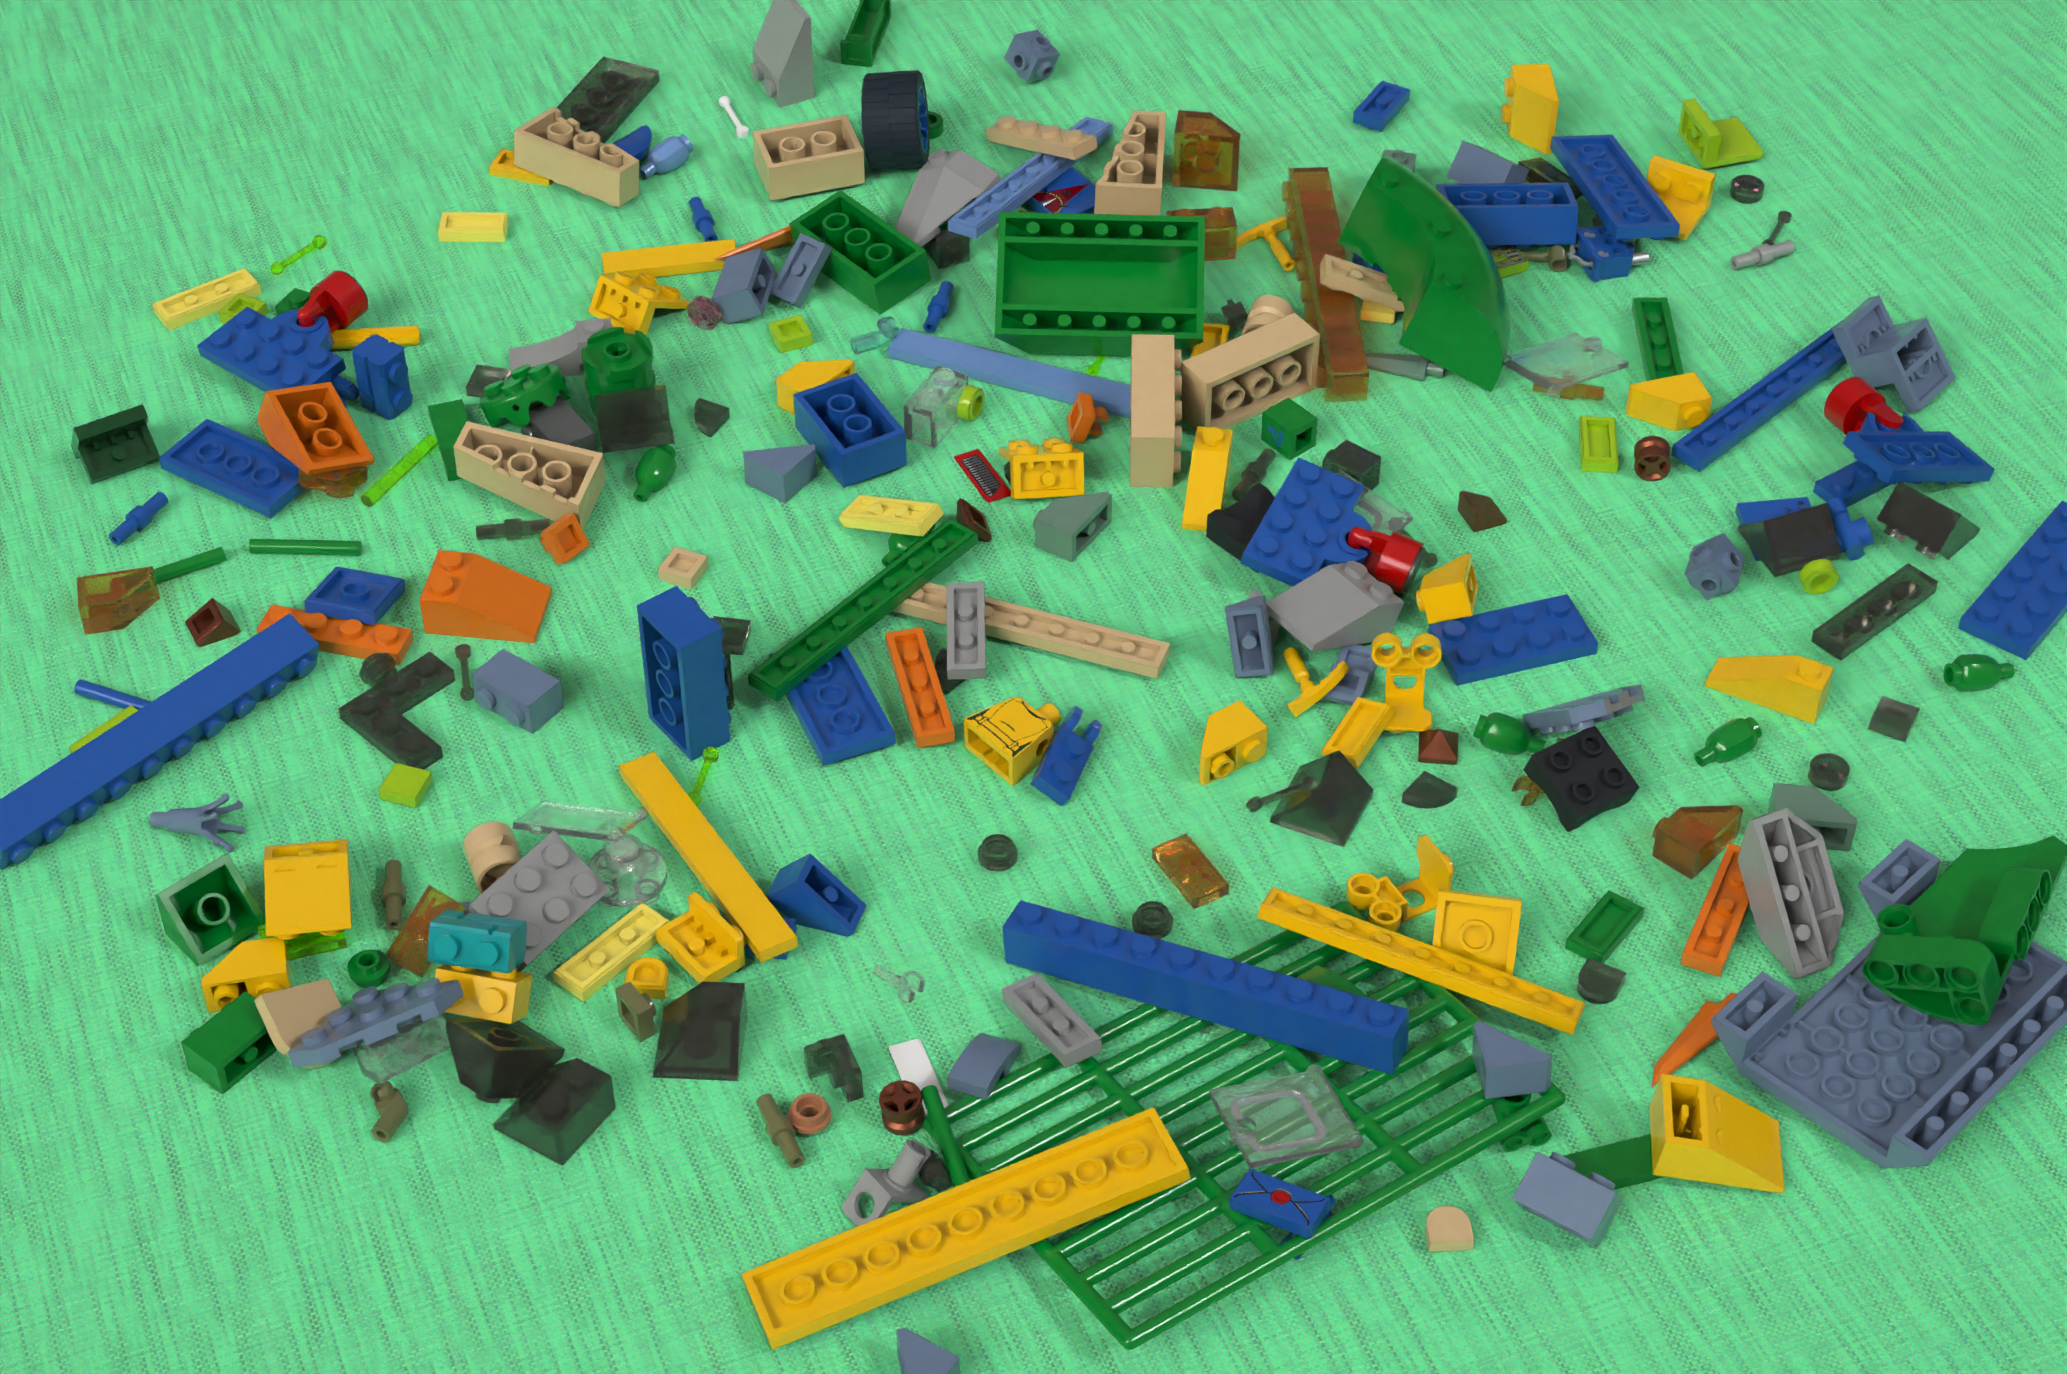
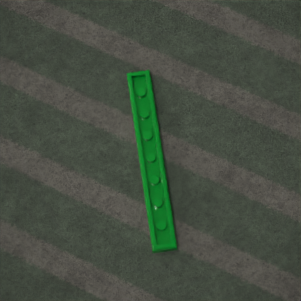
M949 518L748 674V684L773 700L778 701L978 544V534Z

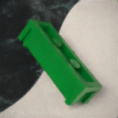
M860 0L846 38L840 42L841 64L872 67L892 16L891 0Z

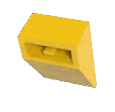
M348 839L265 846L266 937L276 936L279 939L287 940L297 938L302 933L319 932L321 935H336L343 932L344 929L352 928V878Z
M1661 1074L1649 1106L1653 1175L1776 1193L1784 1192L1778 1120L1706 1080Z

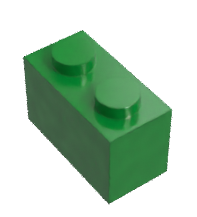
M246 991L231 1003L226 1004L219 1013L200 1028L193 1030L181 1042L188 1070L222 1094L278 1050L273 1044L254 1002L256 998Z

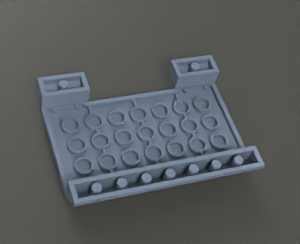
M1905 839L1859 882L1858 888L1875 918L1877 919L1878 913L1887 906L1893 904L1910 906L1935 882L1941 859ZM1875 937L1794 1015L1793 1011L1797 993L1762 971L1712 1017L1711 1024L1741 1075L1881 1168L1928 1166L2067 1025V962L2032 941L2023 961H2014L1988 1022L1983 1025L1960 1024L1939 1019L1906 1006L1885 994L1864 977L1862 966L1877 938Z

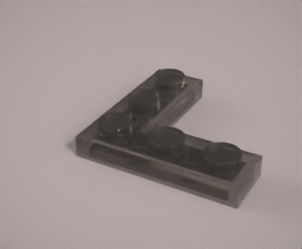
M428 652L338 708L340 719L394 763L425 770L443 758L442 747L402 716V714L455 681L454 670L433 653Z

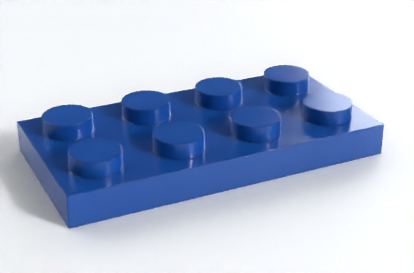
M209 419L204 420L159 457L161 469L269 518L275 516L318 479V473L307 475L274 448Z
M1568 594L1431 624L1428 630L1429 634L1434 635L1441 642V659L1457 686L1597 654L1598 648L1596 638Z
M847 646L785 694L823 766L896 744L895 732Z

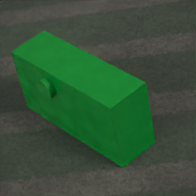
M842 190L789 223L793 244L796 243L800 233L826 244L832 249L821 272L879 315L931 281L926 250Z

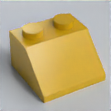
M1550 64L1511 65L1510 78H1505L1504 95L1507 97V104H1502L1501 122L1502 124H1507L1510 137L1544 154H1552L1550 144L1551 138L1555 136L1559 99Z

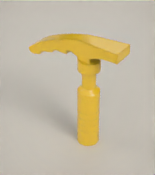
M1285 216L1253 227L1233 240V248L1238 249L1242 245L1249 243V241L1256 240L1257 237H1264L1268 243H1271L1270 248L1285 271L1293 270L1296 265L1283 242L1277 239L1278 234L1276 232L1287 230V219Z
M1289 647L1284 651L1283 656L1295 681L1301 684L1300 691L1302 695L1287 704L1295 718L1313 706L1339 683L1349 670V666L1345 661L1340 662L1337 668L1329 673L1328 677L1321 680L1320 684L1315 686L1312 681H1309L1310 674L1298 650L1295 647Z

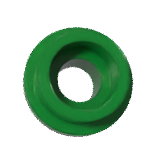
M364 950L355 954L349 960L347 969L349 977L359 987H378L385 982L390 971V963L388 957L383 952Z

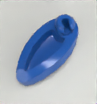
M644 125L612 144L640 161L649 153L652 132L650 127Z

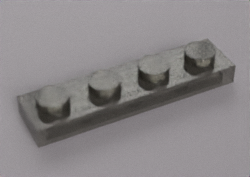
M1908 563L1813 631L1811 642L1842 661L1936 592L1938 581Z

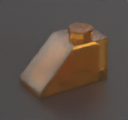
M153 566L77 577L78 609L85 635L124 629L160 599Z
M1737 805L1680 807L1669 818L1663 817L1657 823L1652 835L1655 838L1652 856L1692 880L1729 843L1738 837L1743 809Z

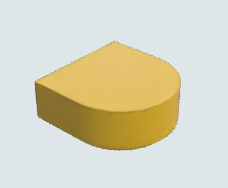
M644 957L634 961L627 969L624 984L630 981L640 994L646 993L652 999H666L669 986L666 964L654 957Z

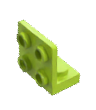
M1695 99L1683 100L1678 133L1704 169L1739 162L1744 163L1763 157V150L1739 118L1734 117L1711 121L1707 112L1701 108Z

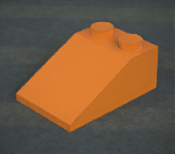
M331 382L265 392L257 417L259 426L270 446L307 475L374 464L375 459Z
M438 550L419 600L425 633L535 643L552 595V587L475 553Z

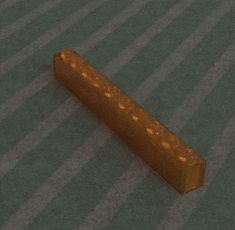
M1328 167L1289 168L1288 181L1282 182V200L1286 201L1285 215L1287 221H1290L1289 238L1290 241H1293V260L1297 261V281H1303L1300 284L1301 302H1307L1304 304V320L1306 323H1310L1309 325L1320 334L1316 386L1323 389L1325 402L1367 401L1369 370L1354 296L1341 290L1334 291L1326 285L1320 284V263L1325 254L1346 260L1344 246L1338 243L1341 231Z

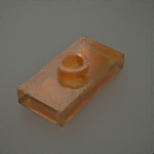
M1187 833L1152 848V858L1194 909L1229 894V884Z
M428 885L386 956L422 978L432 963L428 961L430 922L446 909L463 912L466 906Z

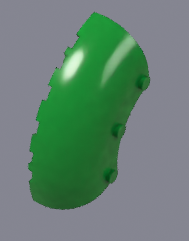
M1383 155L1369 178L1338 243L1360 256L1372 267L1378 265L1387 274V282L1393 288L1392 291L1398 296L1397 301L1403 302L1405 310L1402 316L1403 331L1399 341L1400 345L1491 392L1503 368L1510 336L1509 305L1496 263L1470 222L1442 193L1404 165Z

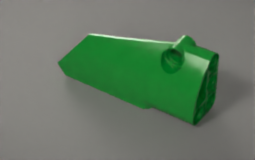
M2051 836L2035 843L1998 849L1967 848L1910 906L1893 904L1885 907L1878 913L1876 921L1880 935L1875 939L1862 966L1864 977L1885 994L1924 1014L1960 1024L1983 1025L1987 1023L2014 961H2023L2028 953L2066 863L2067 845L2057 837Z

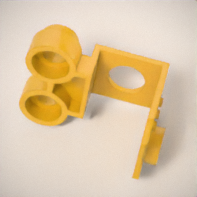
M1386 632L1376 636L1372 641L1371 656L1377 665L1386 668L1385 703L1390 704L1394 712L1384 730L1392 733H1403L1405 731H1426L1432 728V712L1424 708L1425 669L1436 666L1441 660V642L1434 635L1423 633L1412 640L1410 647H1402L1400 638L1392 633ZM1390 644L1393 645V647L1390 649H1384L1381 647V645ZM1430 645L1432 648L1423 650L1420 646ZM1395 676H1415L1417 679L1415 685L1408 689L1399 688L1394 683Z
M1421 835L1418 837L1416 852L1420 863L1419 878L1395 887L1387 876L1377 879L1368 873H1357L1351 876L1347 882L1346 897L1355 909H1369L1368 921L1370 923L1397 932L1401 922H1406L1437 908L1439 888L1451 889L1454 866L1450 857L1442 853L1427 835ZM1416 892L1424 898V903L1418 907H1409L1408 901L1403 897V894Z

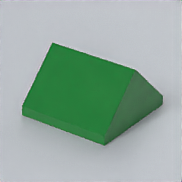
M228 853L155 895L165 934L197 966L266 926L263 912Z

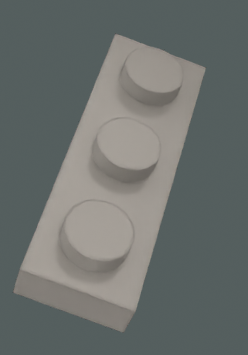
M984 582L947 583L948 680L986 678Z
M1038 973L1001 989L1003 1002L1065 1068L1103 1051L1101 1038Z

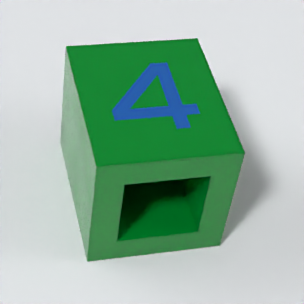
M1287 398L1262 412L1261 440L1287 459L1292 460L1316 446L1318 418L1290 398Z

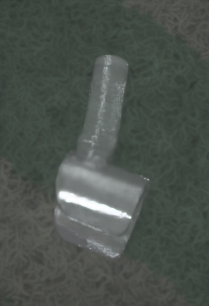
M875 965L872 970L874 975L899 989L898 997L904 1003H910L914 1000L915 992L911 988L916 989L920 993L923 992L925 980L918 972L909 971L900 976L879 965Z

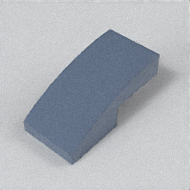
M1361 645L1341 647L1336 664H1332L1330 673L1342 661L1347 663L1349 670L1339 683L1322 699L1352 706L1357 697H1365L1378 665L1372 659L1371 648Z
M980 1033L969 1043L954 1064L947 1077L948 1088L988 1100L998 1079L1008 1075L1021 1050V1045Z

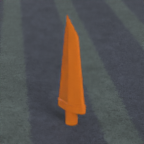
M790 225L733 249L714 260L725 262L727 257L761 247L766 252L790 246L793 244Z
M1731 992L1720 1003L1706 1001L1700 1007L1699 1012L1655 1064L1652 1087L1658 1084L1661 1074L1671 1075L1719 1038L1711 1024L1712 1017L1737 995L1736 993Z

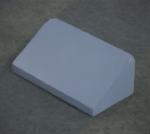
M1265 595L1226 606L1225 613L1235 677L1273 675L1275 659Z

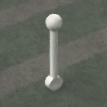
M728 96L720 97L719 105L726 109L736 127V136L742 139L749 136V129L746 126H742L730 105V98Z

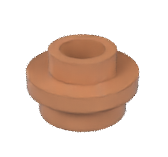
M807 1093L800 1095L793 1101L788 1111V1118L796 1132L805 1135L817 1134L829 1126L831 1122V1109L821 1096Z

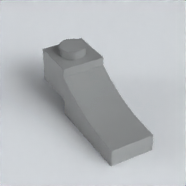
M592 318L576 321L575 328L556 338L534 345L509 348L510 373L527 364H530L533 369L538 365L548 363V365L559 366L564 376L581 375L580 364H583L582 347L585 348L588 345L587 339L591 335L601 330L612 328L611 318Z

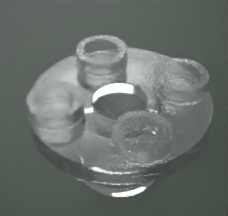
M623 833L609 838L605 847L595 853L587 865L610 889L597 902L602 907H629L639 905L642 902L646 905L653 904L660 898V892L667 881V865L662 854L654 847L642 843L638 837L632 834Z

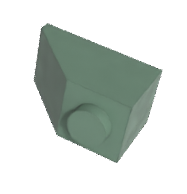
M1101 492L1054 499L1044 510H1040L1034 519L1035 546L1073 562L1111 523L1112 494Z
M1773 783L1768 813L1781 808H1788L1795 816L1822 834L1826 850L1850 852L1857 826V820L1853 815L1814 786Z

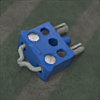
M1606 226L1577 227L1576 244H1571L1570 252L1566 253L1569 260H1575L1582 265L1594 282H1598L1600 279L1626 277L1629 275L1631 265L1647 264L1649 262V254L1647 252L1634 253L1633 244L1635 239L1627 242L1614 239Z

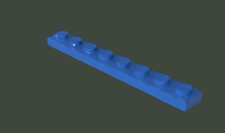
M1838 324L1673 444L1671 456L1699 472L1844 365L1847 360L1832 332V329Z

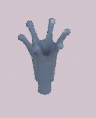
M223 794L222 798L201 807L170 809L168 812H152L150 815V825L156 828H167L171 832L202 836L212 840L214 845L220 844L228 852H233L234 846L217 836L216 833L218 831H231L244 834L245 828L220 823L219 816L241 809L243 803L237 801L233 805L217 808L229 800V795Z

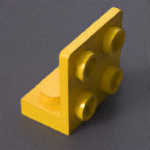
M1654 155L1649 162L1647 181L1680 224L1678 237L1671 238L1686 240L1711 207L1716 174Z
M616 271L615 275L600 274L588 312L599 319L611 318V325L613 327H623L624 333L635 335V330H638L647 335L655 308L689 309L691 302L681 297V291L678 289L657 284V278L650 274L638 272L637 276H632L625 272Z
M1048 438L1043 439V445L1030 444L1029 440L1008 441V447H999V455L1010 461L1011 498L1027 499L1085 495L1084 452L1073 447V443H1065V439Z

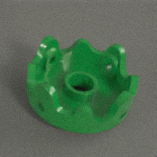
M545 363L532 369L530 364L513 370L511 378L505 381H496L483 389L485 394L480 399V406L487 421L493 428L502 424L503 418L509 419L517 427H525L530 420L529 406L532 402L540 401L545 406H552L556 401L558 392L564 400L571 399L572 393L559 366Z

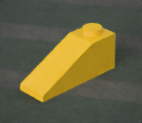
M1197 426L1182 529L1206 531L1207 515L1216 509L1223 508L1231 467L1233 430Z
M1799 655L1719 657L1705 681V686L1814 724L1827 701L1834 667Z

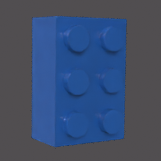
M858 373L793 394L795 427L809 445L815 444L816 454L843 488L907 465L906 432Z

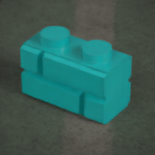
M446 909L430 922L428 961L510 974L525 959L527 923L523 920L476 913L465 915L462 911Z

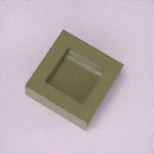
M630 981L616 988L619 1017L640 1042L655 1035L653 1016L656 1015V1009L651 998L646 993L640 994Z

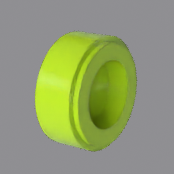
M967 385L964 388L958 401V418L973 422L979 417L985 399L983 389L972 385Z
M1818 559L1806 564L1801 569L1799 580L1805 592L1817 595L1831 590L1837 584L1839 574L1833 562L1827 559Z

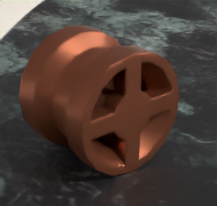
M1648 436L1636 443L1634 447V469L1636 475L1646 481H1658L1665 478L1671 468L1669 459L1670 446L1668 442L1658 436Z
M898 1080L889 1083L880 1092L879 1104L882 1111V1121L884 1127L890 1133L906 1136L915 1133L922 1127L925 1120V1111L922 1105V1094L917 1085L909 1081Z

